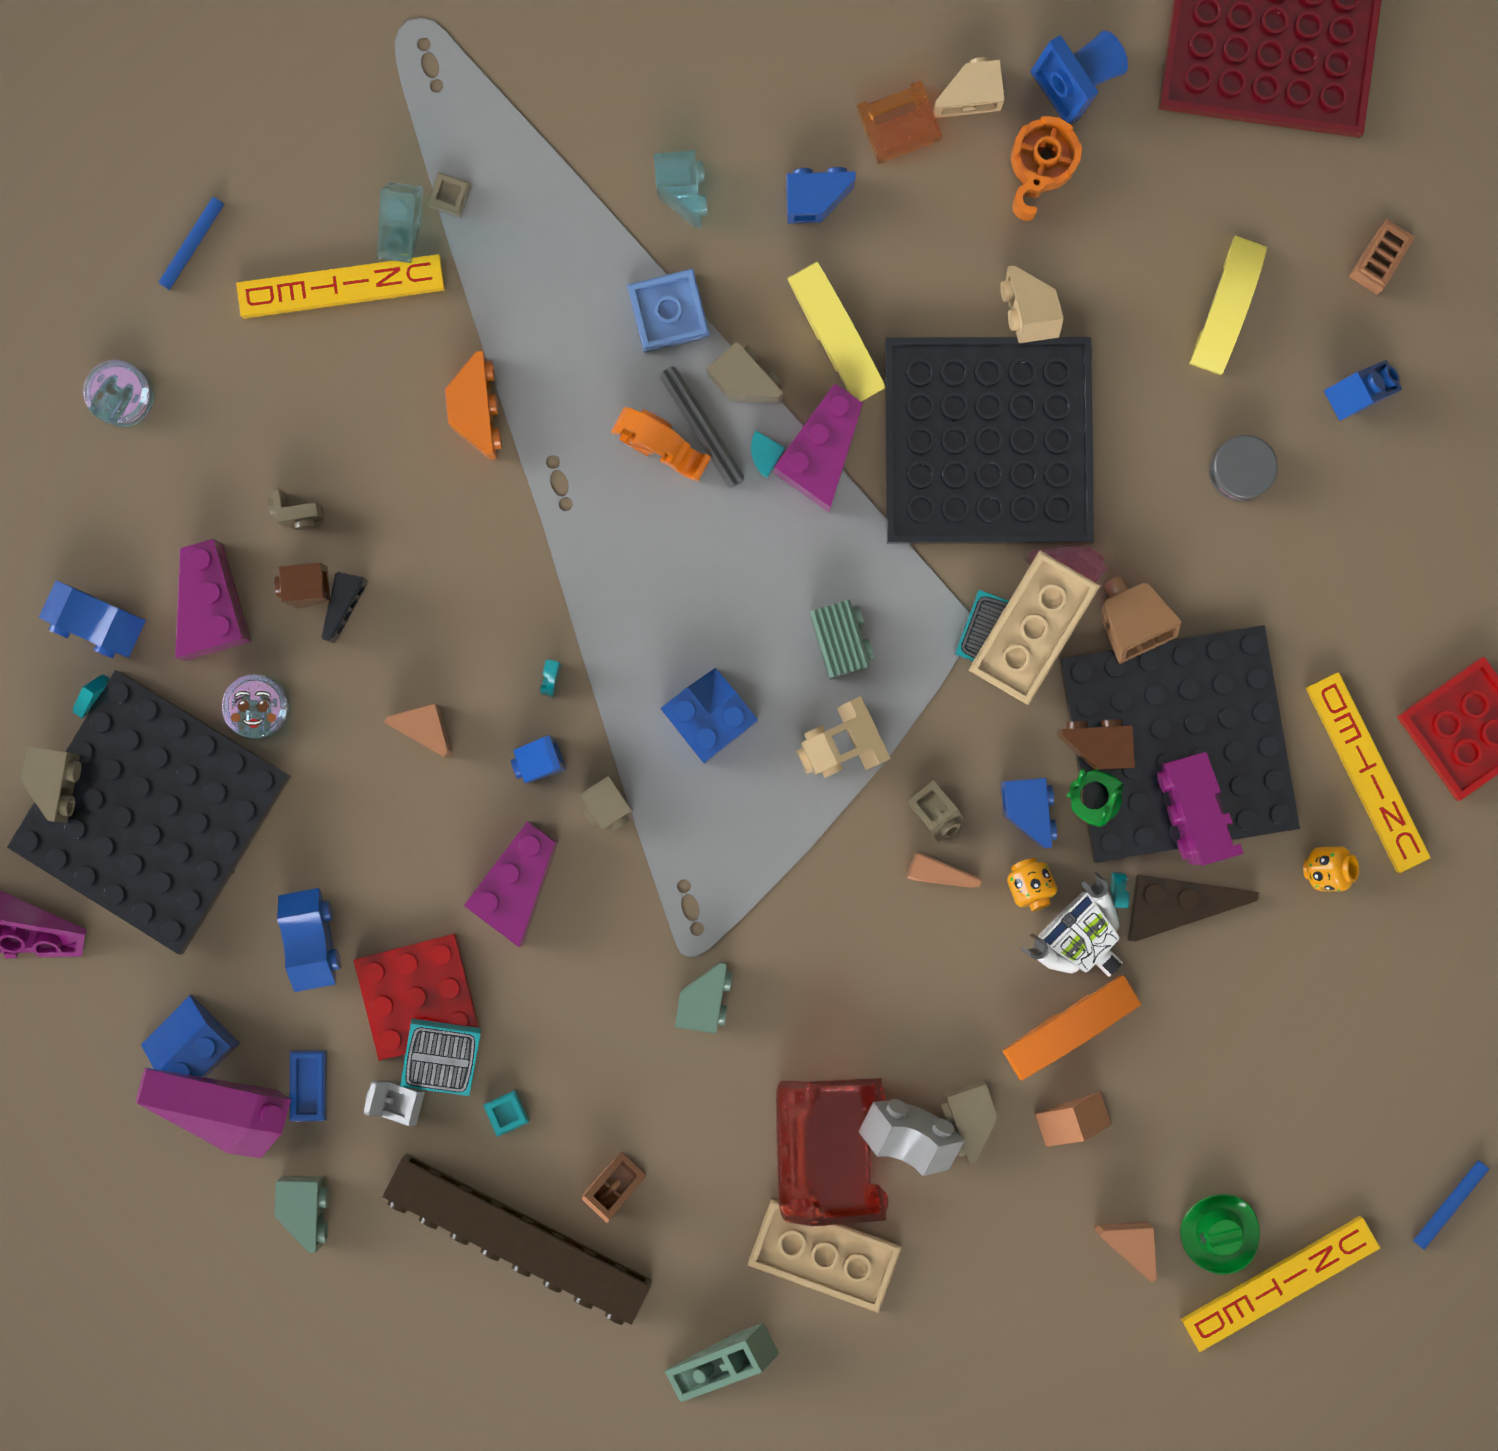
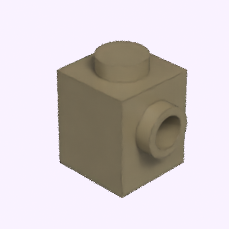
M611 776L604 778L580 794V797L587 806L582 811L593 828L599 825L602 830L610 827L612 831H615L630 821L627 815L633 810Z

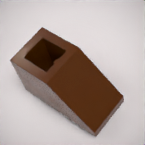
M312 563L278 567L279 576H275L274 586L277 597H281V602L295 608H304L330 601L328 567L324 564Z
M1122 719L1102 720V727L1088 728V721L1067 722V729L1058 730V738L1094 770L1135 768L1133 726H1123Z

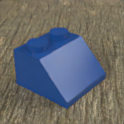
M189 995L141 1046L154 1069L206 1078L240 1042L192 995Z

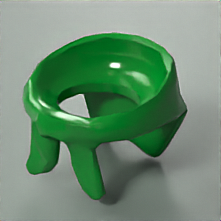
M1081 769L1078 778L1071 783L1067 797L1071 798V808L1079 818L1091 825L1100 827L1113 819L1119 812L1122 805L1124 784L1115 776L1106 772L1093 770L1085 773V769ZM1090 782L1102 783L1109 792L1107 803L1100 809L1087 808L1081 801V791Z

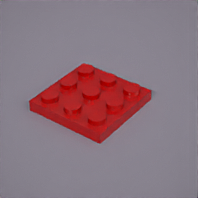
M1480 657L1396 716L1456 801H1461L1498 775V675L1486 658Z
M456 933L353 960L379 1061L406 1054L411 1018L480 1028Z

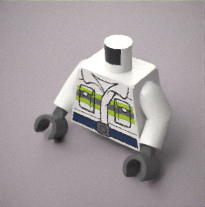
M1097 872L1094 873L1097 881L1093 886H1089L1083 881L1081 883L1082 887L1088 893L1081 892L1038 936L1030 934V937L1035 941L1033 947L1026 949L1022 946L1021 950L1052 970L1070 974L1081 970L1086 973L1096 964L1108 977L1115 973L1123 962L1110 950L1120 937L1116 933L1119 928V920L1116 908L1114 907V901L1108 892V883Z

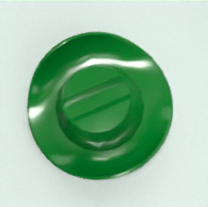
M1216 1194L1203 1198L1189 1209L1181 1223L1180 1237L1185 1252L1196 1265L1210 1273L1228 1275L1241 1271L1251 1263L1258 1249L1260 1227L1255 1212L1246 1201L1234 1195Z

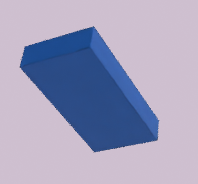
M327 1050L290 1051V1121L327 1120Z

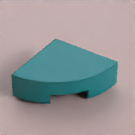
M755 431L751 441V456L759 473L767 479L785 451V448Z
M549 659L545 660L542 673L544 679L540 686L542 695L554 697L562 667L560 662Z
M104 674L99 675L84 685L73 706L72 712L80 718H84L107 686L110 678Z
M1112 872L1111 897L1116 908H1128L1130 894L1126 891L1128 877L1124 872Z

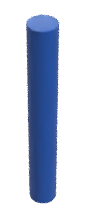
M215 197L211 198L158 281L166 289L170 290L223 208L224 203Z
M1477 1161L1415 1237L1413 1242L1425 1250L1489 1171V1168L1482 1162Z

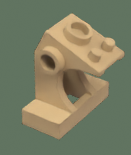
M862 696L837 708L843 721L842 724L825 731L822 725L805 733L806 741L800 744L801 749L796 750L806 774L813 772L814 775L822 772L824 778L843 770L841 763L859 755L865 770L891 759ZM847 730L855 749L840 755L832 736Z

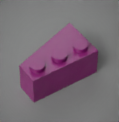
M834 383L774 467V474L828 513L832 506L863 405L860 400L836 383Z
M1201 752L1159 764L1161 772L1157 773L1158 782L1162 792H1168L1171 805L1167 806V811L1172 825H1177L1181 839L1177 840L1182 859H1188V863L1192 865L1204 866L1244 854L1241 843L1233 844L1228 828L1233 822L1229 813L1224 814L1219 798L1221 790L1207 753Z
M527 821L464 906L519 948L523 946L558 841L531 821Z

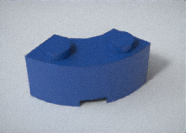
M57 580L39 615L40 619L51 624L48 630L66 638L72 633L96 644L94 651L110 658H114L115 653L129 658L146 620L128 611L112 606Z
M320 888L278 896L277 921L284 945L285 969L294 992L336 985L335 970L341 969L338 949H333L329 921L333 920L331 903L329 900H323Z

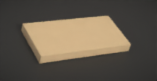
M1039 550L968 670L1029 705L1100 585Z
M771 1198L748 1260V1266L879 1313L902 1246Z

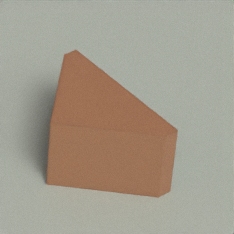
M432 704L387 716L384 721L385 724L441 756L450 757L452 750L440 705Z
M1100 1091L1034 1113L1046 1147L1082 1142L1111 1126Z
M620 1152L585 1189L581 1199L607 1223L647 1175L623 1152Z
M1148 1222L1099 1224L1094 1229L1104 1241L1151 1283L1157 1279L1154 1228Z

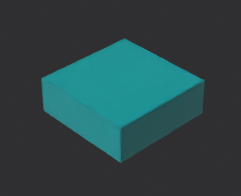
M516 1089L483 1105L497 1137L530 1121Z

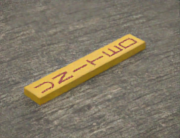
M439 254L236 282L240 316L243 319L445 291L442 262Z
M1334 673L1305 687L1396 873H1402L1430 859L1431 857L1340 673Z
M1358 1216L1180 1320L1196 1348L1201 1352L1379 1250L1380 1246L1363 1217Z

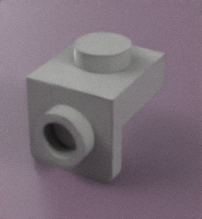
M373 1080L366 1093L364 1114L368 1116H382L407 1126H416L425 1092L414 1088L400 1087V1083L392 1080Z

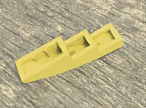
M815 262L788 277L787 280L817 339L821 341L848 393L863 401L885 389V384L864 343L819 263Z

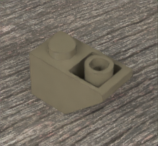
M736 342L706 368L707 376L729 401L778 404L783 399V392L780 390L783 384L773 372L769 371L766 374L758 365L761 361L760 358L748 345L743 348Z
M26 746L20 781L47 821L68 823V817L72 815L75 808V798L72 795L75 782L79 780L81 774L80 755Z
M983 1080L944 1093L946 1103L941 1104L945 1119L950 1123H954L957 1133L964 1139L958 1156L959 1158L966 1156L969 1164L977 1162L998 1118L987 1084Z

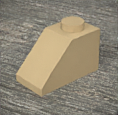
M978 57L972 59L970 63H966L935 101L933 118L1001 111L1005 98L1000 60Z

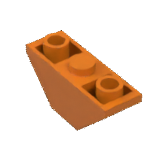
M477 351L445 389L448 424L455 432L492 460L497 459L496 449H502L500 429H494L493 415H498L496 394H490L489 385L490 381H495L493 361H487L484 352Z

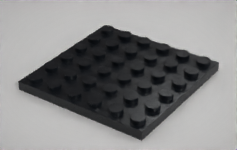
M1017 337L885 338L886 544H1087L1094 542L1091 337H1059L1019 343Z
M1265 625L1171 640L1121 664L1117 661L1113 650L1059 659L1070 722L1088 721V728L1102 727V720L1122 719L1123 726H1133L1135 768L1097 770L1115 776L1124 784V789L1122 791L1121 808L1113 819L1100 827L1087 823L1094 862L1178 849L1177 840L1181 839L1178 826L1172 825L1168 815L1167 806H1170L1171 802L1168 792L1163 793L1158 782L1157 773L1161 772L1159 764L1201 752L1207 753L1220 787L1221 794H1219L1224 814L1229 813L1233 824L1228 826L1232 840L1300 829ZM1076 754L1078 772L1081 769H1085V773L1094 770ZM1090 782L1082 789L1084 805L1087 808L1100 809L1107 803L1109 792L1102 783Z
M115 670L107 682V686L96 700L65 751L79 754V762L81 763L80 778L75 782L72 795L75 798V808L72 815L68 817V823L47 821L34 802L7 848L178 955L184 954L291 775L124 673Z

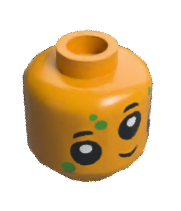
M1322 846L1311 851L1309 858L1304 861L1303 873L1317 891H1345L1358 879L1359 864L1356 856L1352 855L1343 846Z
M1029 858L1011 867L1012 872L1007 876V883L1017 906L1022 908L1030 907L1032 912L1050 906L1051 902L1049 899L1057 893L1058 889L1047 863L1037 862L1036 858Z

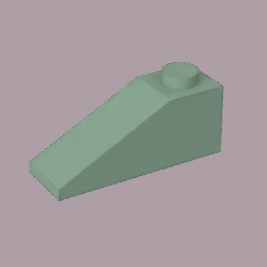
M760 1323L715 1343L667 1368L664 1372L681 1403L763 1372L779 1355V1352L764 1323Z

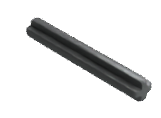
M674 366L664 370L660 374V379L704 449L711 456V460L726 484L730 488L739 485L744 480L743 473L682 376Z

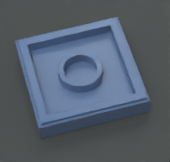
M693 268L627 285L644 353L710 337Z

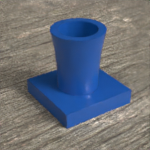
M1101 31L1074 54L1062 36L1059 35L1049 41L1030 72L1061 119L1072 125L1081 118L1099 93L1095 86L1124 75L1128 69V59L1121 42L1109 31Z

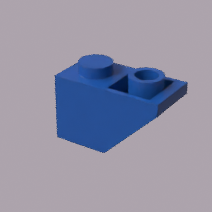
M833 167L829 168L827 172L813 173L812 169L800 168L794 170L793 173H788L786 175L787 224L821 223L854 188L855 171L848 172L847 168Z
M1385 360L1352 374L1324 390V393L1339 421L1398 393L1402 388L1399 384L1400 379L1397 371Z
M1046 778L1001 782L1003 816L1041 848H1052V840L1057 839L1055 819H1050L1049 806L1054 805L1052 785H1047Z

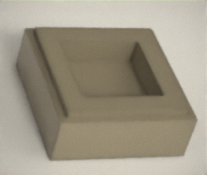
M438 172L427 205L430 208L461 218L472 185L470 182Z

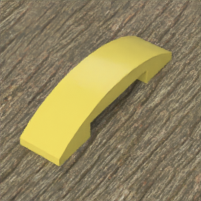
M1236 235L1234 236L1223 266L1224 271L1189 364L1219 375L1223 374L1249 309L1261 273L1267 246Z

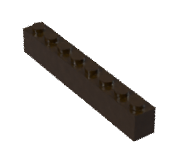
M408 1154L400 1160L382 1195L383 1198L389 1200L387 1204L396 1211L406 1213L408 1210L420 1216L418 1220L430 1228L437 1229L440 1226L451 1232L449 1236L453 1240L464 1245H468L471 1242L482 1248L480 1252L486 1257L495 1261H499L502 1258L512 1263L511 1268L517 1273L526 1277H530L533 1274L543 1279V1285L557 1293H561L564 1290L574 1295V1301L581 1306L589 1309L595 1306L605 1311V1317L614 1323L623 1325L626 1322L632 1325L651 1288L652 1279Z

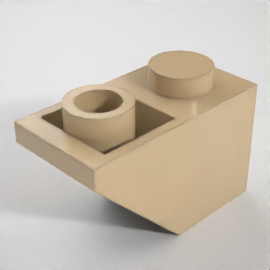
M1008 266L1006 279L1001 281V296L1003 302L1009 303L1008 323L1011 331L1016 330L1018 342L1025 343L1059 338L1064 318L1056 289L1016 266Z

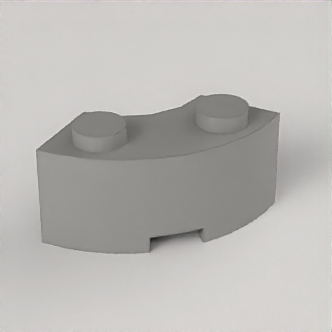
M898 1099L873 1102L858 1131L877 1157L889 1156L900 1159L913 1166L922 1176L949 1170L964 1143V1139L954 1130V1126L948 1120L938 1118L928 1111L906 1104Z

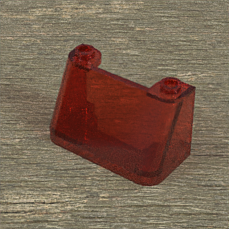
M882 1078L780 1081L776 1090L779 1210L784 1221L811 1227L886 1221L888 1196L880 1185L871 1183L870 1147L858 1132L872 1103L885 1100Z

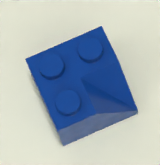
M716 668L692 683L660 708L703 764L758 722L755 715Z

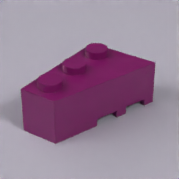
M210 539L180 548L175 658L187 661L251 642L223 543Z

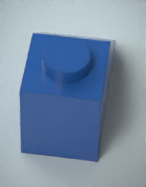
M553 736L542 737L513 750L516 758L511 759L512 768L516 778L523 777L524 783L528 784L567 770L557 740Z

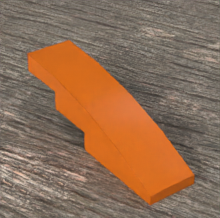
M1117 976L1093 994L1084 996L1063 1012L1051 1016L1002 1051L1019 1080H1024L1113 1025L1139 1007L1141 1003L1125 976Z

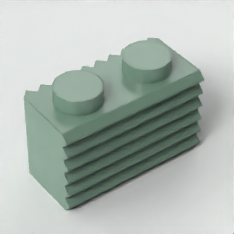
M846 600L810 611V618L829 679L870 667L869 659H873L874 654L869 639L862 640L859 627L864 625L859 606L852 607L851 601Z

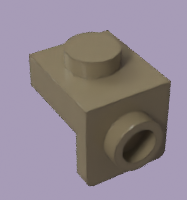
M280 488L272 489L273 498L268 499L271 518L276 519L277 523L283 527L294 525L296 530L315 527V522L324 520L323 508L318 503L287 506L285 492Z

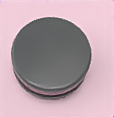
M1240 435L1226 441L1214 452L1209 464V476L1213 487L1223 497L1237 502L1250 501L1266 492L1275 481L1278 470L1277 458L1273 449L1264 440L1251 435Z

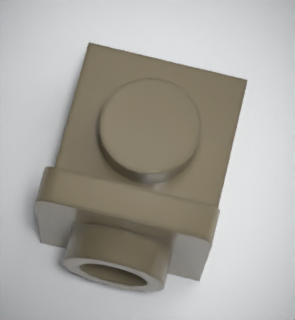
M934 780L907 800L909 806L929 829L936 841L953 836L964 822L957 807Z

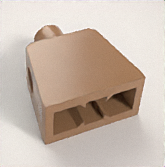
M1117 576L1104 585V589L1110 598L1103 602L1101 620L1119 664L1178 636L1182 623L1181 620L1148 583H1141L1129 589L1123 578Z

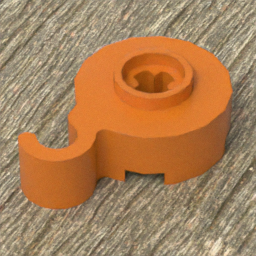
M1043 116L1039 120L1024 125L1013 143L1010 160L1015 175L1023 185L1018 188L1013 198L1012 209L1016 217L1023 221H1032L1037 213V208L1026 205L1023 198L1030 197L1035 199L1043 192L1060 188L1071 179L1081 161L1082 145L1073 131L1074 128L1059 117ZM1044 148H1048L1051 150L1050 155L1054 156V158L1045 160L1041 158L1038 152L1042 153Z
M624 407L610 432L614 435H621L619 438L621 442L647 457L649 454L653 455L654 453L662 456L659 460L660 463L668 465L679 474L696 482L700 480L711 459V456L708 454H702L691 448L689 443L671 429L672 425L669 422L644 409L640 412Z

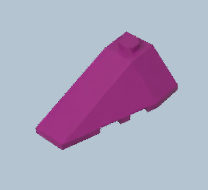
M0 890V953H4L5 959L17 958L18 953L33 952L41 958L82 956L87 929Z
M145 1067L135 1102L228 1154L262 1158L282 1134L291 1099L277 1089Z

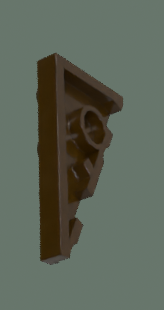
M1137 875L1128 940L1136 942L1258 901L1259 892Z

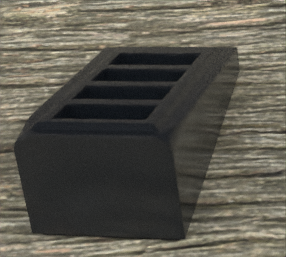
M335 573L321 636L323 640L335 643L338 640L367 586L368 580L346 573Z

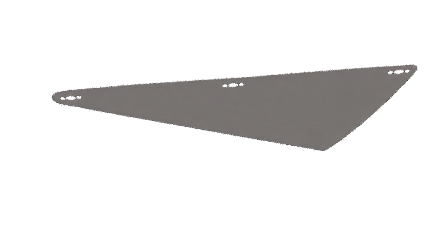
M425 18L407 20L399 28L395 39L396 63L431 186L433 188L438 172L470 182L472 185L461 218L439 211L448 244L487 361H493L494 383L545 531L626 799L633 810L631 815L675 944L681 954L687 957H697L708 951L780 881L810 850L885 763L883 762L865 770L859 755L841 763L843 770L824 778L822 772L814 775L813 772L806 774L803 764L796 753V750L801 749L800 744L806 741L804 734L822 725L825 731L842 724L843 721L837 708L862 696L890 756L942 686L959 658L954 653L969 616V611L909 544H886V518L844 470H842L829 513L776 476L774 469L767 479L759 473L751 456V441L755 431L783 446L786 451L803 428V425L782 401L775 404L729 401L707 376L706 368L725 353L731 345L707 318L710 337L644 353L627 285L667 274L442 27L435 21ZM422 38H427L431 43L427 51H421L417 47L418 41ZM427 52L432 53L439 63V73L435 78L428 77L422 69V56ZM436 79L443 83V89L437 93L430 89L431 82ZM674 366L744 475V480L735 487H728L710 459L698 482L679 474L668 465L660 463L659 460L662 456L654 453L653 455L649 454L647 457L619 440L621 435H614L610 432L624 407L640 412L644 409L669 422L672 425L671 429L689 443L691 448L702 454H708L660 379V374L664 370ZM554 455L559 458L560 464L557 468L551 469L547 466L546 460L549 456ZM555 470L563 472L568 480V492L565 496L557 495L552 489L550 478ZM562 498L572 500L573 506L570 510L563 511L559 507V502ZM850 600L852 607L859 606L864 625L860 626L859 630L862 640L869 639L874 658L869 659V668L829 679L810 618V611ZM716 668L755 715L758 722L703 764L660 708L685 688ZM847 730L832 736L840 755L855 749ZM682 879L688 880L691 885L690 890L686 893H681L677 889V884ZM686 894L692 895L698 902L700 912L699 917L695 921L687 919L682 911L681 901ZM695 922L701 923L704 927L703 933L699 936L693 935L690 931L691 925Z

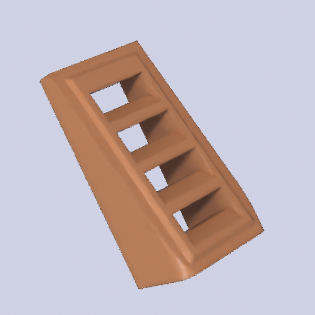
M1385 219L1348 277L1378 295L1387 285L1415 237L1388 219ZM1388 231L1403 241L1402 244L1399 246L1384 236L1385 233ZM1380 242L1395 251V255L1392 256L1378 247ZM1375 253L1388 261V266L1373 258L1372 255ZM1370 264L1382 272V275L1375 274L1366 268V265Z
M919 852L915 853L906 874V878L914 881L972 888L980 887L982 882L979 877Z

